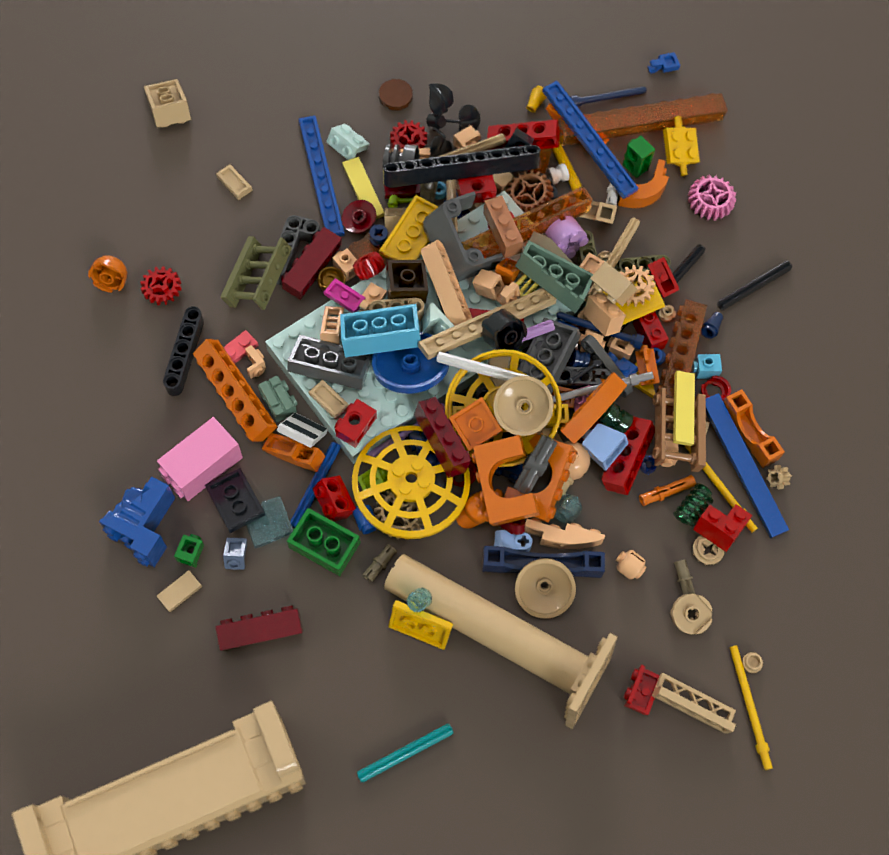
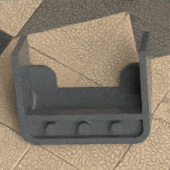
M475 191L445 201L426 216L423 222V229L429 243L439 240L444 245L458 282L478 275L481 269L487 271L495 270L497 264L503 258L502 253L484 259L482 252L476 248L465 250L452 222V218L459 216L461 211L472 208L476 196Z

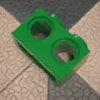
M642 136L632 139L627 144L622 165L637 179L649 170L655 148Z

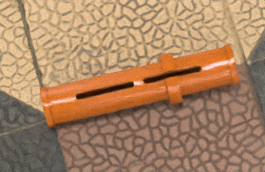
M689 475L665 486L654 487L652 491L640 494L639 501L643 507L655 501L661 502L668 496L695 487V478Z

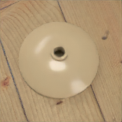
M517 376L507 380L498 389L493 407L495 417L501 427L514 435L528 436L541 431L548 424L553 414L554 403L551 392L543 382L530 376ZM525 403L529 405L526 411L522 409V405Z
M543 558L528 563L519 572L515 582V594L519 605L528 614L538 618H553L564 613L572 604L576 593V584L572 573L564 564L554 559ZM547 582L548 586L543 588L541 587V583Z

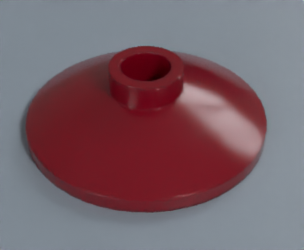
M353 201L344 209L342 223L351 233L359 234L366 232L376 221V209L369 201Z

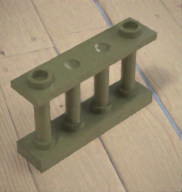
M248 236L220 298L231 308H236L240 299L253 300L262 310H265L292 250L290 245L284 238L280 237L276 247L262 246L254 236ZM261 253L272 254L269 262L257 260ZM254 268L266 269L262 277L251 276ZM246 284H259L255 293L243 292Z

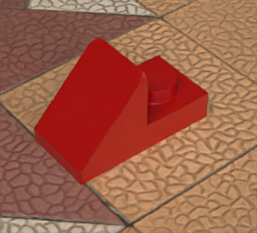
M665 257L646 265L650 274L654 276L656 287L663 298L680 290Z

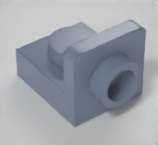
M247 538L226 539L223 554L225 569H245Z

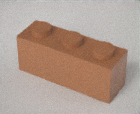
M503 196L485 200L483 213L504 259L522 253L524 241Z

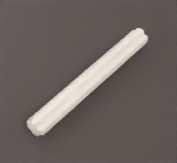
M439 352L436 359L438 363L504 381L517 376H528Z

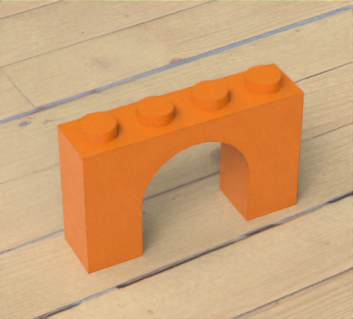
M536 434L529 441L533 449L541 435ZM556 441L558 444L548 460L552 468V479L544 490L533 493L536 496L540 515L532 518L547 523L555 516L556 502L562 497L563 483L567 482L570 475L569 467L575 462L577 455L573 446ZM508 486L504 498H513L526 494Z
M516 435L473 446L474 452L471 455L473 463L477 464L478 468L476 479L478 484L481 483L482 486L480 497L482 503L485 502L487 510H484L486 522H489L492 526H497L540 515L536 496L533 493L513 498H503L495 493L492 485L493 475L499 466L510 461L526 458L521 436Z

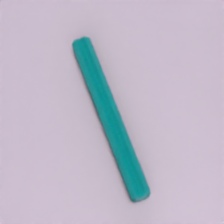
M446 724L357 772L359 780L365 782L453 734L450 724Z

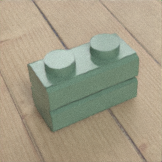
M275 376L258 385L259 393L276 423L297 412V401L293 395L289 396L287 392L289 388L285 380L281 381L278 376Z

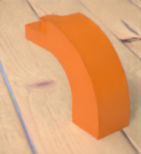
M658 159L654 177L651 181L645 184H636L639 188L638 191L625 199L620 196L618 206L642 208L656 202L663 194L669 179L668 176H665L667 168H664L665 160Z

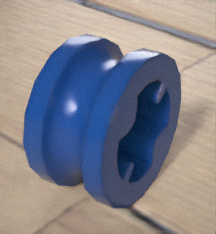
M654 348V353L657 354L658 352L660 356L658 360L656 359L658 366L664 363L666 354L663 350Z

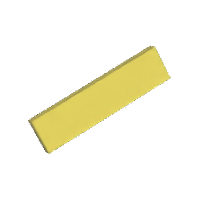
M359 157L342 162L358 200L369 201L375 207L376 219L384 217V210Z
M676 371L674 373L673 443L692 446L694 444L695 374L683 371Z

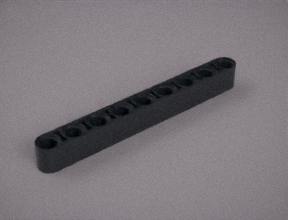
M526 145L387 163L383 166L384 185L394 188L536 169L539 167L540 148L535 145Z

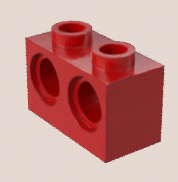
M340 475L322 478L312 488L323 514L331 521L347 519L356 509Z

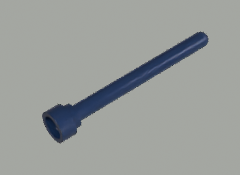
M643 86L582 98L573 95L570 98L579 108L582 104L644 94L647 92V88Z
M563 312L556 314L558 319L600 332L590 321ZM620 331L609 336L630 342L633 348L640 350L645 335L639 333L637 335H630Z

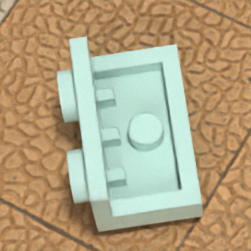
M346 124L331 128L327 143L347 160L355 158L357 153L367 150L369 147V143Z

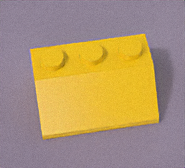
M642 277V281L647 285L646 280ZM656 285L653 288L655 290L654 294H649L651 296L650 301L644 299V305L640 302H637V307L634 306V302H631L629 306H627V302L623 306L617 302L615 303L626 315L622 325L665 307Z

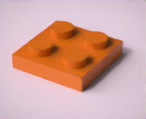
M483 397L449 417L470 452L474 450L473 446L481 445L503 431Z

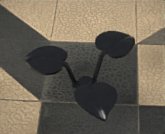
M438 83L429 84V105L433 113L427 116L426 123L429 127L433 128V131L440 135L435 136L431 142L430 158L453 151L452 143L446 140V136L439 130L446 125V122L459 123V131L470 125L476 130L481 119L477 108L470 104L464 105L460 109L459 120L446 119L442 114L447 113V108L453 105L454 96L449 87Z

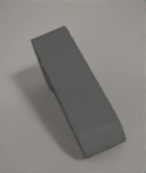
M296 215L289 216L286 219L280 237L284 238L286 242L292 241L288 243L292 250L277 284H282V276L286 271L289 272L291 270L300 241L311 243L314 234L317 231L320 232L319 223L316 220Z

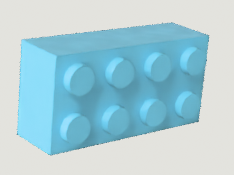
M416 304L340 314L341 342L345 358L417 348L418 342L421 341Z

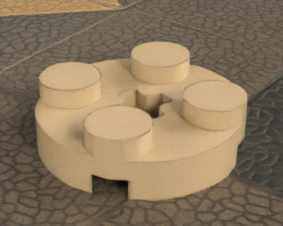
M689 593L680 596L674 602L670 615L674 625L680 631L688 634H700L711 625L713 611L711 604L706 598ZM689 609L696 610L695 619L692 617L688 618Z

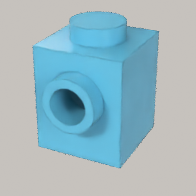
M720 354L697 355L695 361L692 362V372H695L696 379H711L712 376H720L722 372Z

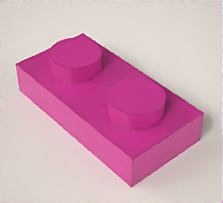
M336 278L324 291L326 297L351 313L357 312L360 309V303L366 299V297Z

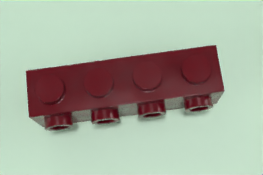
M325 227L320 232L317 231L314 234L311 244H307L304 247L301 257L294 260L291 270L289 272L286 271L281 278L282 289L299 300L303 298L318 278L319 272L328 265L341 247L342 238Z
M436 397L419 401L414 416L447 477L450 478L465 473L471 462L469 452L464 449L460 436L453 429L452 422L447 418L443 405L438 402Z
M293 605L281 607V612L273 613V609L262 611L261 616L253 617V614L240 616L241 620L233 622L232 618L220 620V625L215 626L220 651L303 633L299 609H294Z

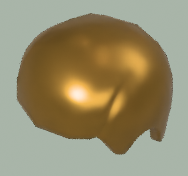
M325 267L319 272L317 282L321 290L325 291L335 278L345 284L346 277L341 269Z

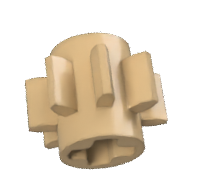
M775 465L774 469H768L769 474L766 479L771 483L770 487L777 486V489H784V485H790L789 481L792 475L788 472V467L781 468V465Z

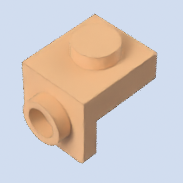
M250 345L245 351L248 359L253 364L247 368L248 376L252 379L262 375L264 370H266V366L263 360L264 356L260 350H255Z

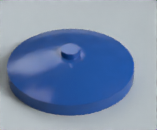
M420 332L421 340L433 336L428 333L423 334L422 332ZM419 347L374 353L372 358L373 373L377 381L391 391L405 394L423 392L436 386L446 376L449 365L438 363L436 361L437 356L428 360Z

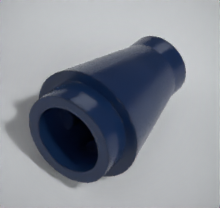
M714 312L701 325V334L709 339L717 336L723 315L719 312Z

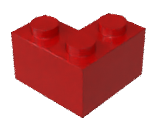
M737 504L727 516L712 505H709L693 530L727 552L753 515Z

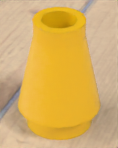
M536 86L532 89L526 106L528 111L534 113L546 100L547 97L542 92L543 87Z

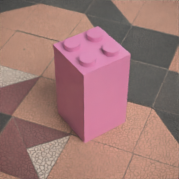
M212 417L157 460L160 466L158 471L161 473L164 481L168 485L171 484L180 499L184 497L188 502L205 489V485L215 481L240 461L243 456L239 444Z

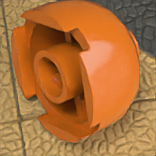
M104 255L97 258L91 265L88 277L89 279L91 277L93 280L92 284L98 289L105 292H113V290L120 291L124 287L128 272L125 264L120 259Z

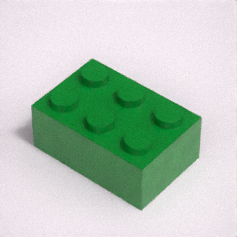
M307 508L288 538L287 544L291 550L341 576L360 545V536Z

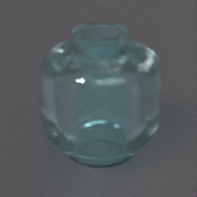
M562 495L555 505V518L561 523L574 522L582 512L581 502L574 495Z

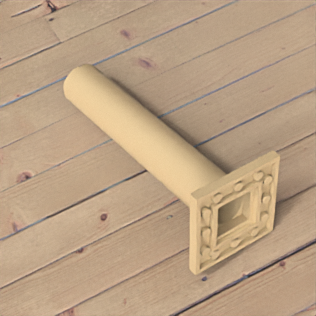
M405 554L401 555L395 562V567H392L384 585L385 590L424 612L453 623L452 628L567 692L569 699L564 718H566L565 725L571 729L574 728L609 664L617 641V636L610 633L607 639L603 637L597 647V655L590 653L588 657Z

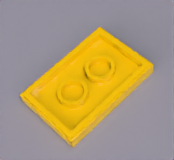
M395 600L388 627L445 650L453 623Z

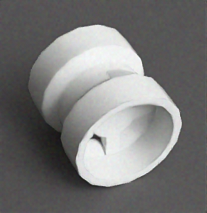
M564 163L558 165L557 168L551 167L546 169L547 178L553 185L558 184L560 180L562 182L569 180V172Z

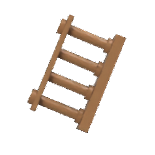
M661 388L653 398V405H655V447L652 452L654 466H659L667 458L689 462L691 464V471L699 472L706 466V395L697 394L695 396L694 444L691 446V454L665 450V440L673 441V434L665 433L666 423L673 424L674 416L666 415V405L674 406V399L667 398L666 388Z

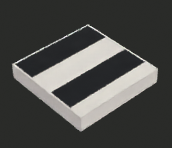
M294 412L278 425L277 431L311 448L326 435L328 429Z

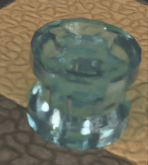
M418 588L407 597V605L414 612L423 611L432 602V595L426 588Z

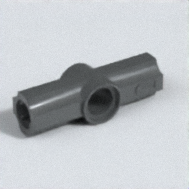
M541 435L534 450L526 457L522 466L523 470L516 480L514 488L524 494H530L536 481L544 474L548 466V460L558 444L555 440L546 435Z

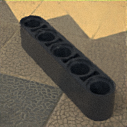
M195 306L187 308L184 312L163 378L166 391L171 396L180 395L184 389L194 357L193 353L196 350L204 325L202 313ZM187 333H193L190 336H185ZM183 349H187V351L184 353L180 352ZM177 366H182L181 369H175ZM177 383V385L170 387V384Z

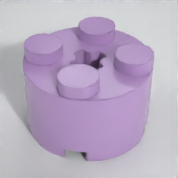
M565 216V220L561 221L558 219L553 222L545 234L571 259L575 256L579 247L588 243L586 232L574 217Z

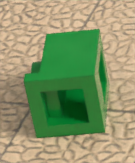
M183 534L174 555L176 561L196 568L204 547L203 541L197 535L190 534V536ZM191 548L194 549L192 554L188 553L189 549Z

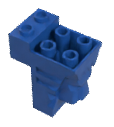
M151 476L143 490L135 487L126 489L122 501L116 505L113 511L110 510L101 518L99 523L103 527L102 530L108 534V538L115 542L120 540L125 543V547L132 550L133 556L137 558L138 563L146 567L148 565L155 567L167 546L162 537L154 531L175 500V496L169 485Z

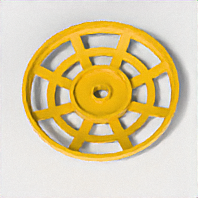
M507 349L492 350L471 359L476 362H482L494 357L509 356L511 357L510 368L502 369L524 375L526 374L517 370L519 359L526 360L536 366L546 376L541 382L546 386L551 384L556 398V416L552 415L548 422L554 424L548 437L554 438L561 422L562 400L554 377L543 364L528 354ZM460 369L451 381L446 394L445 414L449 419L452 416L453 401L464 404L465 408L478 400L472 397L482 383L488 389L483 398L494 414V398L501 386L495 387L490 376L477 373L479 378L471 385L466 396L455 394L459 382L468 372V370ZM527 403L522 405L524 411L528 409ZM502 427L503 431L496 435L493 441L501 440L503 432L506 433L508 431ZM537 433L521 436L527 456L534 450L529 441ZM462 441V445H463L464 449H465L466 451H468L467 447L465 446L464 442ZM526 458L510 461L499 467L520 465L524 463Z
M420 426L396 427L374 437L358 455L353 469L352 490L359 511L375 528L397 538L420 539L443 531L459 517L469 496L470 472L468 468L464 473L463 494L459 498L451 493L453 477H447L445 489L435 484V474L445 471L441 464L432 466L426 460L430 451L435 453L428 440L426 442L420 440H401L398 432L422 431ZM387 435H391L394 443L383 449L376 458L366 455L367 451L377 441ZM416 445L423 448L418 456L407 455L404 446ZM397 449L400 458L392 464L382 460L390 451ZM361 462L372 465L370 488L359 492L358 473ZM377 468L388 471L387 481L376 485ZM413 474L417 477V480L410 483L406 480V476ZM390 489L396 497L392 506L384 501L380 492ZM431 492L441 496L435 504L426 508L424 499ZM373 495L378 504L389 512L384 523L376 519L369 512L362 501L363 499ZM446 500L457 505L455 510L445 520L432 526L429 515L438 510ZM404 501L416 502L419 511L407 512L401 511L400 508ZM396 516L408 519L421 518L425 529L406 531L393 528L392 525Z

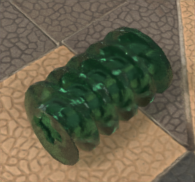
M697 483L690 491V494L685 497V500L681 502V505L673 512L675 518L686 525L694 527L696 525L694 520L698 521L699 515L704 513L703 509L708 508V503L712 504L714 502L711 497V490L707 486Z

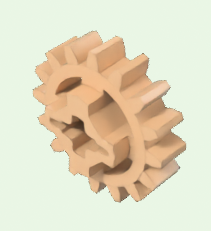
M633 265L632 270L625 267V273L619 272L633 285L636 284V281L638 284L635 293L627 300V306L631 302H634L635 307H637V302L644 305V299L650 301L651 296L649 294H654L655 290L653 288L656 283L651 282L654 280V276H648L649 270L644 272L643 266L636 269L635 265ZM642 277L646 280L647 285L642 281Z

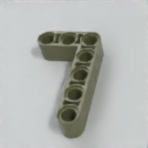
M584 230L587 234L588 243L579 247V250L576 252L578 266L581 265L586 258L584 256H587L589 252L597 256L593 234L588 230ZM666 255L620 258L614 269L625 273L623 268L628 267L629 270H632L633 265H635L636 269H639L640 266L645 267L646 269H643L645 272L648 270L646 265L662 257H665L669 267L671 260Z

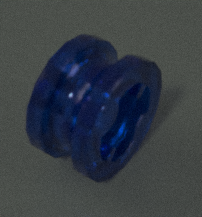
M645 455L640 470L645 474H651L656 470L657 466H654L652 455ZM647 461H650V462H651L650 464H651L652 466H651L650 468H647V467H646V466H647V464H646Z

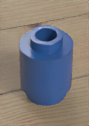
M364 503L369 512L375 517L371 506ZM356 506L352 514L359 531H362L363 534H369L377 530L365 519L358 506Z

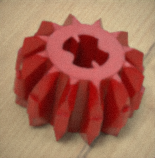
M370 252L356 260L353 268L360 280H368L382 272L385 264L378 252Z

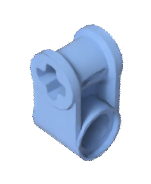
M506 530L495 531L494 546L507 547L519 551L523 550L525 552L531 550L532 538L528 533L524 532L520 535H514ZM522 540L525 541V547L521 546Z

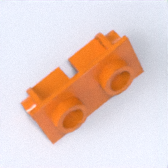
M643 345L639 351H635L638 372L643 374L652 371L654 379L640 382L641 386L658 384L660 380L654 348L650 349L647 345Z

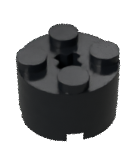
M500 309L482 322L483 339L495 350L507 349L517 351L523 345V338L527 336L525 323L506 309Z

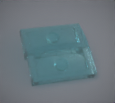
M280 496L261 502L266 515L246 525L254 548L277 541L293 532Z

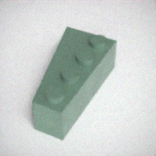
M531 241L527 242L515 265L516 268L575 314L592 284L590 278L594 275Z

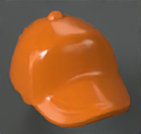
M495 490V493L498 496L504 497V494L501 490ZM480 492L472 494L467 499L464 509L456 519L461 527L473 528L486 522L484 510L487 509L485 502L482 503Z

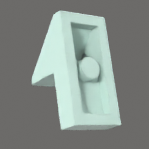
M434 303L429 305L423 315V334L430 331L438 334L454 327L453 323Z

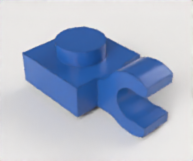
M675 52L659 55L658 60H651V66H648L650 73H655L660 69L664 73L679 70L680 63Z
M612 352L608 353L625 377H629V375L635 374L638 371V367L623 357L619 361Z

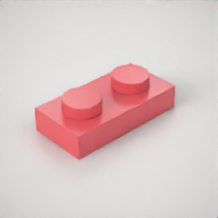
M245 330L225 345L224 349L236 364L246 356L245 349L252 345L255 349L259 345Z

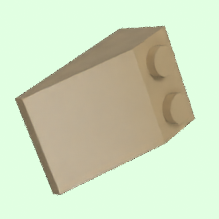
M178 79L144 86L157 127H168L170 124H181L191 120L187 100Z

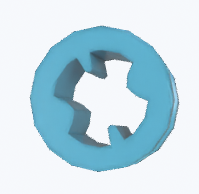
M440 181L438 182L437 189L440 188L441 192L436 190L435 199L438 200L445 198L447 194L446 184Z

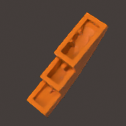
M613 371L586 398V401L573 413L574 416L560 431L575 444L627 387V384Z

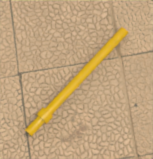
M684 445L691 454V446ZM706 462V466L702 470L732 508L736 504L740 506ZM750 519L746 526L753 533L758 528Z
M731 646L729 648L757 745H755L757 753L761 756L764 770L773 769L768 753L770 749L768 743H765L738 646Z

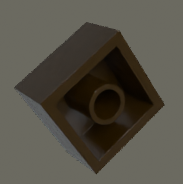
M387 260L385 275L388 299L419 298L426 304L429 290L424 260Z

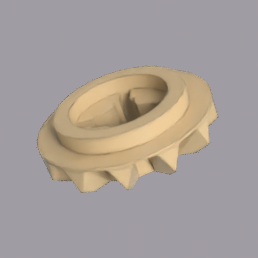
M702 535L695 540L692 546L693 555L696 556L698 562H702L705 565H714L724 556V551ZM713 545L711 549L713 554L708 553L704 555L705 548L703 546L707 548Z

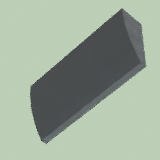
M544 318L542 322H545L550 319ZM553 321L555 330L534 337L526 354L543 364L557 383L581 335L578 328ZM522 360L518 371L540 381L546 377L536 366L526 360ZM549 384L547 388L552 394L553 388L551 384Z
M299 335L288 359L287 371L362 390L373 354L345 358L342 345Z

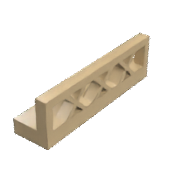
M664 673L660 674L652 694L653 697L725 734L734 731L736 724L732 723L736 710ZM664 680L671 683L674 692L662 687ZM684 690L689 692L692 701L680 696L679 692ZM700 700L707 701L710 711L699 706L697 702ZM722 709L728 712L727 718L725 719L717 715L716 711Z

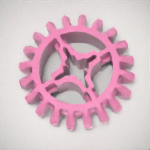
M710 175L707 178L702 176L700 180L697 179L690 187L688 193V203L691 204L690 209H695V214L699 213L700 218L705 216L707 221L710 217L714 221L717 218H724V216L729 215L736 203V192L733 191L734 186H729V181L724 182L723 178L718 179L717 175L714 178Z

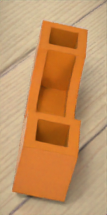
M743 389L726 397L724 404L741 437L761 467L765 468L778 461L785 451L774 436H769L760 428L753 414V404Z

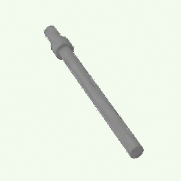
M651 371L639 375L637 373L631 374L629 377L622 378V380L627 385L631 384V386L638 385L639 382L654 379ZM600 384L560 393L561 400L564 401L589 395ZM552 395L553 403H556L555 395Z

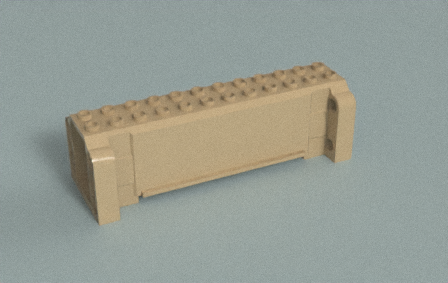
M270 701L253 709L254 713L233 721L235 730L226 732L71 800L60 796L39 806L29 805L13 812V819L24 855H157V850L161 848L171 849L177 846L178 841L186 838L190 840L199 836V831L213 830L221 826V821H233L240 818V813L246 810L253 812L262 807L261 804L266 801L273 803L282 799V794L288 791L293 794L302 790V785L306 784L281 716L274 703Z

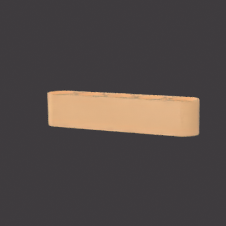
M435 240L423 247L421 254L445 316L456 326L472 319V315L445 247L439 240Z

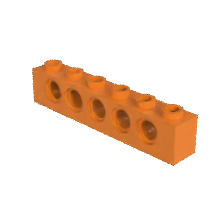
M206 339L193 353L197 364L202 367L207 379L213 383L216 392L225 401L226 407L232 411L236 417V422L246 432L247 438L252 442H263L278 426L219 340Z

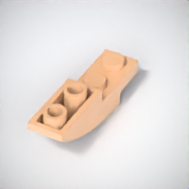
M527 518L525 524L526 533L542 537L540 545L552 548H590L601 545L605 538V535L601 534L599 530H588L582 528L577 523H567L565 530L555 524H543L541 520L536 518Z

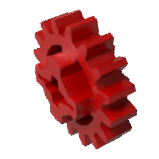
M404 120V124L398 122V127L393 126V131L390 132V144H393V148L396 144H399L401 149H404L406 144L425 148L427 144L425 127H420L419 122L415 125L413 120L410 123Z
M162 266L161 270L155 267L154 272L148 270L149 275H143L145 281H140L142 286L140 289L145 299H149L151 304L156 301L159 306L161 302L167 305V300L174 302L173 297H179L178 291L182 290L181 280L178 278L177 272L173 273L172 268L166 271L165 266Z

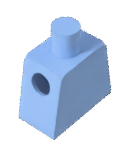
M597 424L593 430L589 429L581 437L584 439L582 446L588 451L590 457L605 471L628 445V440L624 433L602 424Z

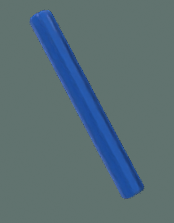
M331 442L321 466L314 474L290 521V526L293 528L297 526L307 508L310 509L316 497L312 488L322 478H326L341 449L338 443Z

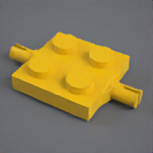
M681 116L674 117L675 128L663 129L667 164L680 166V176H687V165L700 162L696 128L683 127Z

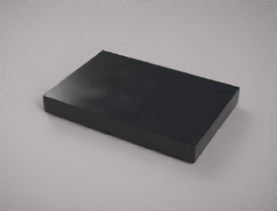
M241 468L205 485L229 533L266 515Z

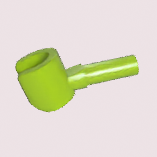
M391 195L388 201V208H397L398 203H411L413 198L401 199L396 195Z

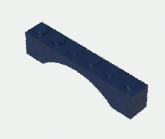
M484 546L482 572L519 574L528 563L543 558L561 562L575 577L602 578L605 572V552L581 551L550 554L525 552L501 546Z

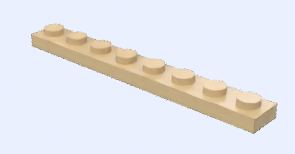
M541 288L418 342V347L425 357L430 360L436 357L439 352H448L482 337L483 320L489 318L500 309H506L518 319H522L554 305L556 298Z

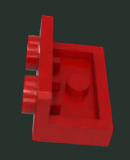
M641 665L638 669L635 668L630 678L633 681L631 688L627 687L623 699L626 700L624 706L648 716L655 699L652 694L660 675L645 669L644 665Z

